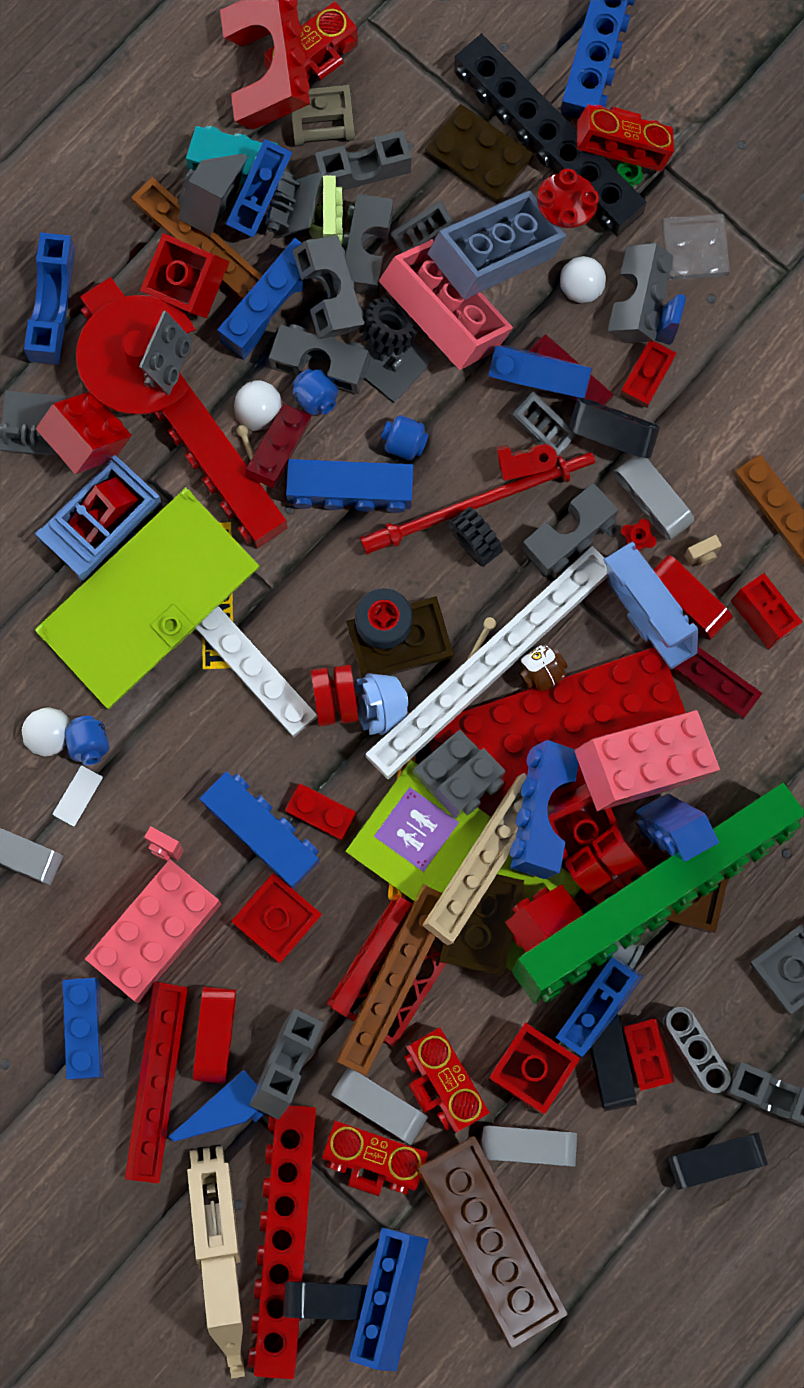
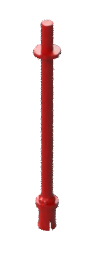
M592 452L568 461H564L563 457L559 455L557 456L556 465L548 471L526 476L399 526L396 524L392 525L391 522L387 523L385 528L359 537L366 555H370V553L391 545L393 548L400 545L399 542L402 541L403 537L455 518L468 507L478 509L558 477H562L567 483L570 481L569 473L595 463L594 455Z

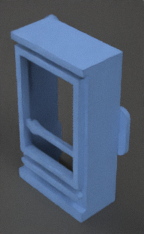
M114 455L35 535L43 546L46 544L84 583L110 556L112 557L136 535L135 531L162 505L160 496ZM118 475L144 501L110 534L86 511V507L81 504L95 485L113 479ZM76 511L79 515H84L107 537L96 549L67 523Z
M633 541L604 558V563L607 566V583L629 612L627 614L629 621L645 642L650 640L669 668L673 669L697 654L698 628L694 623L689 625L688 616H683V609L638 549L635 550Z

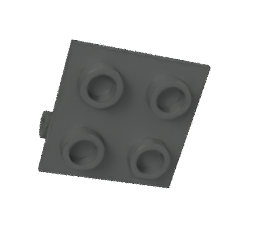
M324 171L297 180L292 179L293 175L291 173L283 172L272 197L275 201L270 202L265 220L266 229L275 233L274 238L277 239L310 229L316 216L315 207L317 200L323 190Z
M163 311L139 367L145 372L143 377L145 378L144 384L146 386L156 388L158 385L167 395H170L174 384L178 381L179 372L184 360L190 353L193 339L166 311Z
M6 391L2 423L0 425V451L59 456L36 430V427L52 404L67 399V396Z

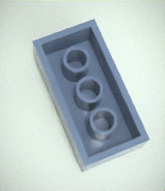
M529 190L440 230L427 254L465 300L552 259L566 238V234L560 227L550 223L543 217L538 208L536 197Z

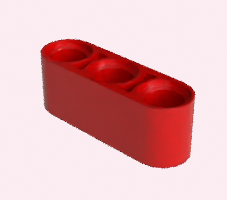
M667 555L653 569L683 609V616H688L689 624L694 623L698 628V633L705 639L711 640L732 620L729 610L674 557Z
M203 987L193 1081L227 1083L236 989Z

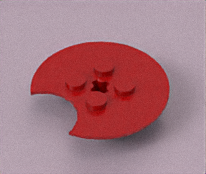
M133 295L109 302L90 317L83 327L78 340L76 360L78 371L85 387L99 402L118 412L142 415L166 409L179 401L188 392L191 386L185 385L179 379L174 384L170 395H167L158 385L156 388L146 386L144 384L145 378L143 377L145 372L139 367L163 311H166L187 334L196 331L190 319L179 308L157 297Z

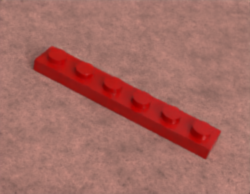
M153 982L125 1173L126 1180L160 1184L188 987Z

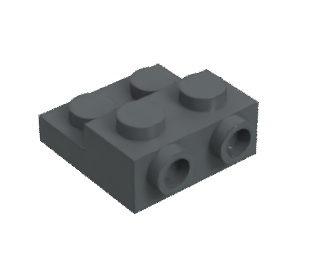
M458 730L415 767L412 773L457 819L463 813L467 816L470 815L481 804L479 799L488 792L489 795L494 794L504 784L502 778L506 771L484 748L480 751L461 730Z

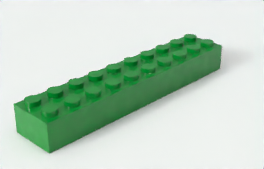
M783 782L715 827L713 830L719 841L718 844L685 862L675 855L671 856L520 956L512 970L513 975L533 1004L541 999L544 1003L549 1002L561 993L560 989L565 986V983L569 981L571 985H574L588 975L587 971L592 968V965L596 964L599 968L606 964L611 957H614L613 954L619 950L620 946L624 950L628 949L641 939L640 936L645 933L647 928L650 932L655 931L667 922L666 919L672 914L671 912L675 911L678 915L693 904L692 901L698 897V894L705 897L719 887L718 884L725 879L724 876L731 880L744 870L743 867L751 859L756 863L770 853L769 850L777 843L781 846L795 836V832L802 827L800 822L804 818V809Z

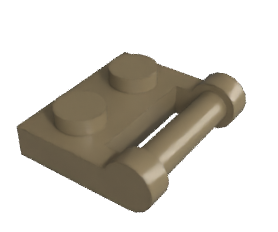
M349 85L310 89V105L292 112L295 146L304 145V142L339 138H346V141L355 140ZM344 119V126L302 130V123Z

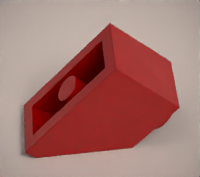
M118 476L95 485L81 505L86 507V511L107 531H110L126 517L137 502L138 497ZM77 511L68 523L91 546L104 536L84 515H79Z

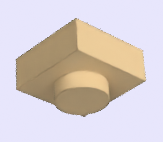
M717 535L687 549L685 558L690 566L697 563L700 566H704L717 558L716 554H718L722 546Z

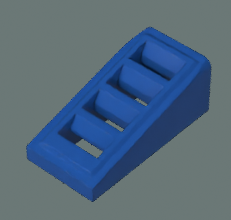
M678 294L662 306L660 325L657 329L655 341L669 345L673 343L685 305V295Z

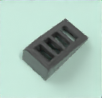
M440 200L389 234L400 252L403 253L430 240L434 241L440 230L456 223ZM440 215L445 224L441 228L435 220V217ZM429 221L435 232L429 234L423 223ZM418 227L424 239L419 241L412 229ZM405 233L409 235L414 244L410 248L402 237Z
M534 392L528 393L508 415L537 442L550 444L555 449L557 456L577 435L568 429L569 426ZM532 405L535 410L526 418L523 414ZM540 414L545 416L536 427L532 424ZM552 422L554 424L553 428L544 436L541 432ZM559 430L564 432L555 444L550 441Z

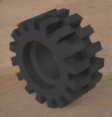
M382 297L381 301L377 298L368 305L363 315L364 325L359 328V333H363L361 336L363 341L369 340L367 346L370 348L373 346L378 347L376 352L381 353L382 350H386V355L391 356L393 351L396 356L401 355L402 351L405 353L410 348L418 332L419 325L409 317L401 305L396 304L397 301L394 298L388 302L387 297ZM383 323L392 326L396 330L386 327Z
M472 507L466 508L449 522L450 530L454 533V537L478 565L484 567L504 551L500 539L496 537V533L491 530L490 525Z

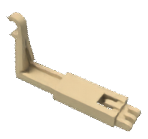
M216 1146L215 1153L217 1158L211 1159L210 1148H203L204 1160L198 1161L197 1150H191V1169H187L196 1261L198 1268L202 1269L207 1328L210 1336L227 1356L231 1378L245 1376L241 1352L243 1323L236 1263H240L231 1172L228 1163H225L223 1146ZM215 1183H217L219 1203L215 1204L214 1201H211L210 1205H204L202 1185H207L208 1198L217 1197Z

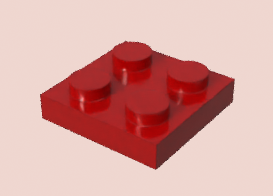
M273 872L231 922L281 964L323 915Z

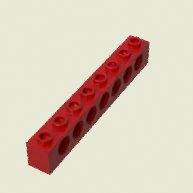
M289 1105L279 1120L269 1115L268 1131H274L273 1145L267 1144L265 1163L271 1165L270 1178H264L263 1198H269L268 1211H262L260 1219V1231L266 1232L265 1245L258 1246L257 1265H262L263 1271L262 1279H256L254 1291V1299L260 1300L259 1313H253L251 1333L257 1334L256 1347H250L248 1368H254V1377L293 1380L295 1378L300 1318L274 1317L269 1313V1301L274 1298L284 1301L285 1282L276 1283L272 1280L270 1272L274 1265L282 1264L289 1271L287 1281L303 1282L316 1107ZM287 1130H296L300 1135V1142L297 1147L287 1149L282 1144V1135ZM285 1163H292L297 1168V1177L289 1183L282 1181L279 1177V1169ZM283 1196L290 1197L295 1204L294 1211L289 1216L279 1214L276 1209L278 1199ZM279 1230L289 1232L292 1237V1243L287 1249L282 1250L274 1245L273 1237ZM269 1333L281 1335L284 1342L282 1349L279 1351L269 1350L265 1345V1337Z

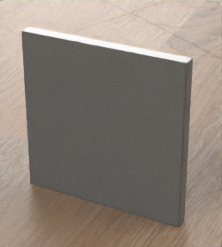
M384 324L386 327L396 330L392 326ZM414 340L405 353L402 351L401 355L397 356L394 351L391 356L386 355V350L378 353L376 352L378 347L373 346L370 348L366 344L364 347L369 351L370 363L364 379L393 403H396L435 358Z

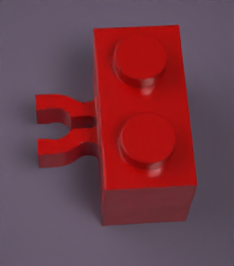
M561 884L551 891L548 887L543 888L532 897V902L529 898H526L512 909L515 914L505 923L514 934L512 938L519 948L523 946L525 951L528 952L584 914Z

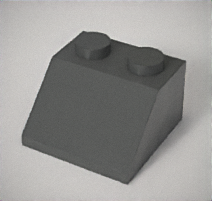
M238 154L201 160L195 171L190 169L183 182V186L186 188L181 193L177 205L181 206L178 219L211 236L237 193L248 156Z

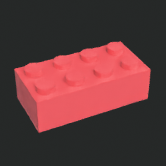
M430 240L395 256L379 279V282L389 295L408 313L409 317L442 350L448 359L461 370L494 353L495 346L502 344L513 327L481 292L465 300L461 297L427 254L434 242Z
M697 710L598 737L574 751L597 811L699 782L720 770Z
M169 859L85 960L131 999L139 1003L153 987V982L159 980L222 904L207 889Z

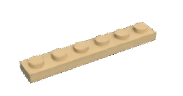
M525 773L516 778L422 925L446 945H450L455 941L510 854L512 843L517 835L516 817L522 807L523 796L521 789L527 778Z

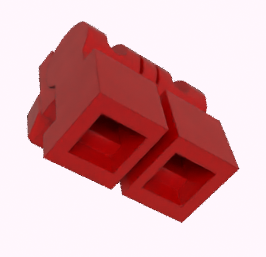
M616 825L592 842L598 853L597 856L587 845L565 862L572 879L598 905L634 882V878L637 876H643L650 871L646 863L627 842Z

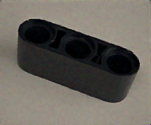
M578 398L568 429L576 434L642 458H651L660 426L604 404Z
M617 1013L590 1048L604 1112L637 1105L621 1023Z
M759 1132L668 1157L677 1190L768 1165Z
M285 1281L283 1317L359 1320L368 1285Z

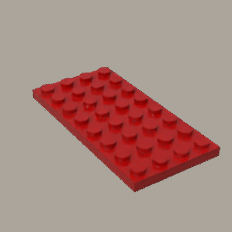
M655 647L564 677L562 681L544 692L532 688L461 712L430 740L428 745L431 753H433L458 730H461L480 751L484 748L506 771L502 778L504 784L492 795H489L488 792L479 799L481 804L477 807L492 817L516 778L523 773L528 774L527 756L536 745L549 740L576 750L592 739L685 714L686 711L669 666ZM578 765L576 782L561 789H555L549 801L586 784L580 765Z

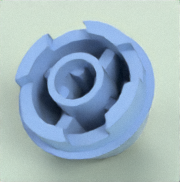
M368 673L364 678L355 680L354 691L355 693L360 692V707L357 708L358 718L364 730L369 729V735L377 733L384 735L407 716L408 696L397 677Z

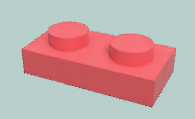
M151 826L144 836L149 844L148 849L152 851L151 853L166 862L169 861L170 857L178 861L184 851L179 841Z

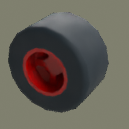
M380 588L370 591L362 597L357 605L355 614L357 632L364 642L374 648L388 649L396 647L406 639L411 630L412 611L410 604L402 594L393 589Z

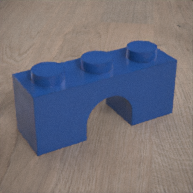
M96 978L63 980L66 1079L71 1081L103 1079V1046L100 1043L99 1013H101L100 981Z

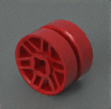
M351 665L335 666L334 680L330 679L327 668L311 670L319 727L335 725L336 711L339 712L343 724L358 722Z

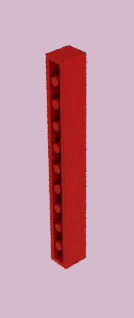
M109 277L80 296L83 308L80 311L86 321H88L101 307L125 296L114 280ZM179 372L178 379L185 385L189 386V384L186 382L184 377ZM192 388L173 405L153 413L159 422L164 419L170 428L167 430V433L175 445L182 444L186 449L187 453L184 454L186 460L193 470L197 468L201 470L205 476L202 479L205 487L211 495L214 493L219 495L223 501L219 504L221 509L229 519L234 517L239 523L240 527L237 530L247 544L252 541L258 549L288 529L287 520L261 484L245 477L248 466Z

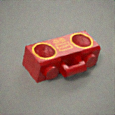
M336 1L301 26V41L306 58L307 80H309L312 72L321 81L344 64L339 54L351 51L358 41L356 25ZM275 46L264 53L265 67L268 70L273 61Z
M587 104L577 121V149L662 172L674 153L673 127L661 124L656 120L641 119V114L612 106L609 110L601 105Z
M440 1027L406 1047L409 1054L404 1056L408 1066L413 1074L419 1071L422 1077L411 1082L408 1086L424 1113L439 1105L442 1111L437 1113V1116L446 1131L452 1128L456 1134L490 1113ZM428 1080L438 1095V1098L433 1101L423 1086V1083Z
M334 1121L322 1159L328 1160L326 1167L342 1173L346 1172L347 1167L353 1169L348 1186L379 1197L384 1180L391 1182L389 1189L405 1195L408 1194L409 1189L416 1191L420 1176L415 1168L426 1162L428 1152ZM364 1168L378 1173L377 1182L358 1176L360 1169Z

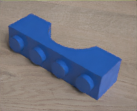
M40 232L36 258V300L32 317L28 320L24 346L29 362L60 365L75 256V247L71 235Z
M296 238L292 240L217 330L220 343L243 360L263 338L269 322L281 305L294 293L301 292L311 280H301L292 250L302 243Z
M546 740L530 750L527 756L528 774L521 789L523 796L522 807L516 817L517 835L510 849L512 869L542 879H547L560 873L565 842L552 829L548 819L547 806L549 798L555 789H561L576 782L579 763L574 752L575 749Z

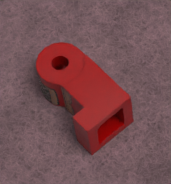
M537 442L529 449L511 452L508 445L495 447L501 478L504 481L548 471L557 462L555 449L546 442Z

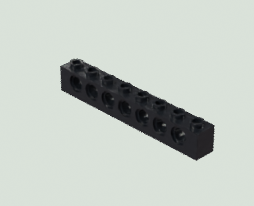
M482 33L455 55L454 72L457 78L464 84L468 83L475 90V95L480 102L485 105L488 103L494 109L498 120L505 126L509 125L515 131V135L522 145L530 146L536 153L538 161L544 167H550L556 174L560 173L563 169H572L577 175H590L595 179L594 182H590L599 195L595 214L598 216L600 225L605 230H611L618 237L644 214L647 203L645 199L602 156L577 149V130ZM482 71H489L493 75L489 77H484L479 73ZM506 91L510 92L513 96L504 98L500 93ZM528 112L531 113L534 117L530 119L522 118L520 114ZM544 133H549L554 138L551 140H545L540 135ZM564 154L572 155L575 159L572 161H565L560 156ZM610 196L614 198L616 202L613 204L605 203L602 200V198Z

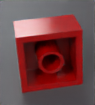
M163 233L140 291L207 319L230 261Z
M90 392L53 403L36 427V430L75 474L109 462L114 455L118 456L132 436L107 406L99 402Z
M587 784L548 801L547 814L550 825L554 832L565 842L562 863L568 872L569 870L565 864L568 859L587 845L597 856L598 853L592 842L614 825L620 830L611 808L601 811L596 810Z
M525 1022L488 1080L543 1116L580 1058Z

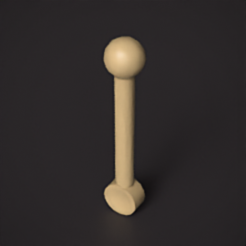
M240 425L237 427L236 433L242 438L251 461L254 452L247 436L248 428L245 425Z
M489 617L484 620V629L468 659L481 648L489 631L495 629V619Z

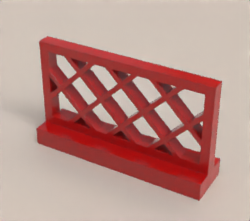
M395 894L328 1000L327 1004L332 1009L355 1022L357 1015L349 1010L356 999L368 996L372 988L370 977L374 971L381 970L383 964H378L383 957L384 961L386 960L387 950L394 943L395 937L399 933L413 905L412 903ZM432 945L425 959L430 958L432 972L429 977L416 979L415 977L411 985L414 988L415 999L412 1004L400 1007L396 1015L398 1026L391 1036L386 1035L384 1041L394 1047L447 964L439 961L436 964L435 957L441 956L442 950L434 952ZM424 983L419 991L418 984ZM366 985L368 991L361 993V991ZM407 1011L403 1018H401L400 1012Z

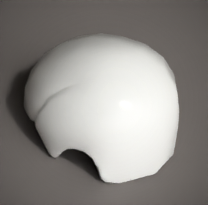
M586 256L573 258L561 271L560 287L569 300L580 304L592 302L602 294L605 288V271L602 265L593 258Z
M262 380L246 383L235 397L234 413L236 420L252 431L268 429L282 407L281 396L273 385Z
M51 707L32 712L22 726L24 745L33 754L45 757L61 752L66 746L65 730L70 726V718L61 710Z

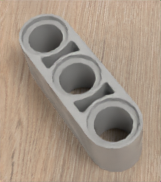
M633 456L614 471L620 485L667 540L670 541L695 522L689 508L647 458Z
M0 828V865L51 886L64 856Z
M676 1007L667 1012L663 1018L664 1031L699 1087L708 1094L720 1093L727 1089L731 1082L729 1070L694 1014L685 1007ZM674 1014H681L686 1018L687 1026L684 1031H677L672 1027L671 1018ZM691 1042H699L703 1046L704 1055L700 1060H696L689 1055L688 1047ZM711 1069L721 1074L722 1082L718 1088L709 1086L706 1081L707 1072Z
M347 1067L330 1094L412 1145L428 1118L419 1110Z
M483 1126L481 1149L487 1160L575 1167L578 1133Z

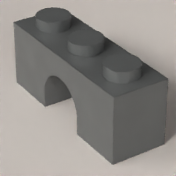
M402 130L375 137L373 145L360 152H346L344 145L316 152L315 165L317 172H325L324 176H336V187H342V190L411 173V155L404 131Z
M357 194L355 204L349 205L347 222L352 224L350 233H344L342 247L346 251L345 260L349 274L354 281L355 293L378 296L379 279L383 271V256L367 253L363 245L372 238L388 239L393 215V199Z
M338 235L306 240L292 250L301 280L316 279L324 285L327 291V300H323L310 309L318 338L323 339L350 334L363 326V311L357 301L354 281L349 274L345 260V250L340 244Z
M651 243L626 247L621 275L636 285L637 289L634 295L627 301L614 303L608 332L624 343L652 342L656 339L673 261V255L659 244Z
M280 325L269 355L272 369L298 376L303 372L305 365L309 361L323 359L330 363L331 366L327 377L338 389L359 394L370 363L369 351L363 345L356 342L345 344L336 341L334 337L319 339L318 335L308 333L301 326L290 325L287 327Z
M592 483L570 502L568 511L578 524V528L574 532L569 534L558 533L546 522L523 541L521 550L545 577L552 572L555 574L560 573L570 563L569 557L576 551L579 555L585 552L593 544L591 539L599 532L602 535L606 534L617 523L614 519L617 516L618 509L595 483Z
M293 1009L281 1027L250 1101V1106L279 1120L291 1104L302 1077L299 1075L300 1070L315 1045L323 1022L297 1009Z
M743 1062L735 1064L731 1075V1082L724 1093L725 1095L804 1127V1087L800 1088L772 1077V1074Z

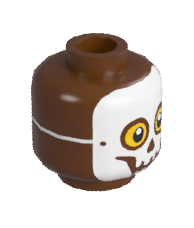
M540 645L522 657L520 663L523 670L519 672V676L528 689L534 686L538 691L544 692L564 679V669L568 666L555 646L550 648L546 645Z

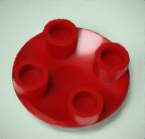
M563 169L560 173L548 177L541 184L537 193V205L543 217L550 223L562 228H576L589 222L597 210L599 195L592 184L582 176L577 175L572 169Z

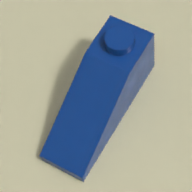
M266 139L263 140L230 210L225 225L254 238L293 152Z
M507 345L495 346L488 376L516 384L585 398L592 368Z
M611 957L556 1038L581 1057H584L627 1002L644 975L620 958Z
M243 1070L169 1136L173 1142H178L244 1124L250 1119L256 1123L266 1114L249 1105L257 1084Z

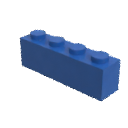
M288 459L287 503L293 504V507L300 509L311 508L312 505H324V508L329 510L343 509V506H352L358 511H373L375 507L386 508L388 512L401 513L405 509H411L413 464Z
M226 771L199 798L201 803L294 890L320 863L319 858L316 856L319 851L307 839L301 842L295 837L293 833L296 829L284 817H281L279 820L270 813L273 807L262 796L259 795L255 799L247 791L250 785L240 775L236 773L232 777Z
M669 793L635 811L639 818L636 826L644 839L648 838L653 845L657 844L662 851L667 850L671 856L675 855L684 862L719 843L706 814Z
M382 1228L349 1361L376 1370L397 1371L429 1241L428 1238L399 1230Z

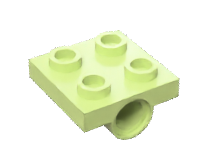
M323 176V205L315 207L316 216L314 220L315 222L318 219H323V226H317L313 222L310 229H308L309 234L313 239L338 235L342 246V187H336V176Z

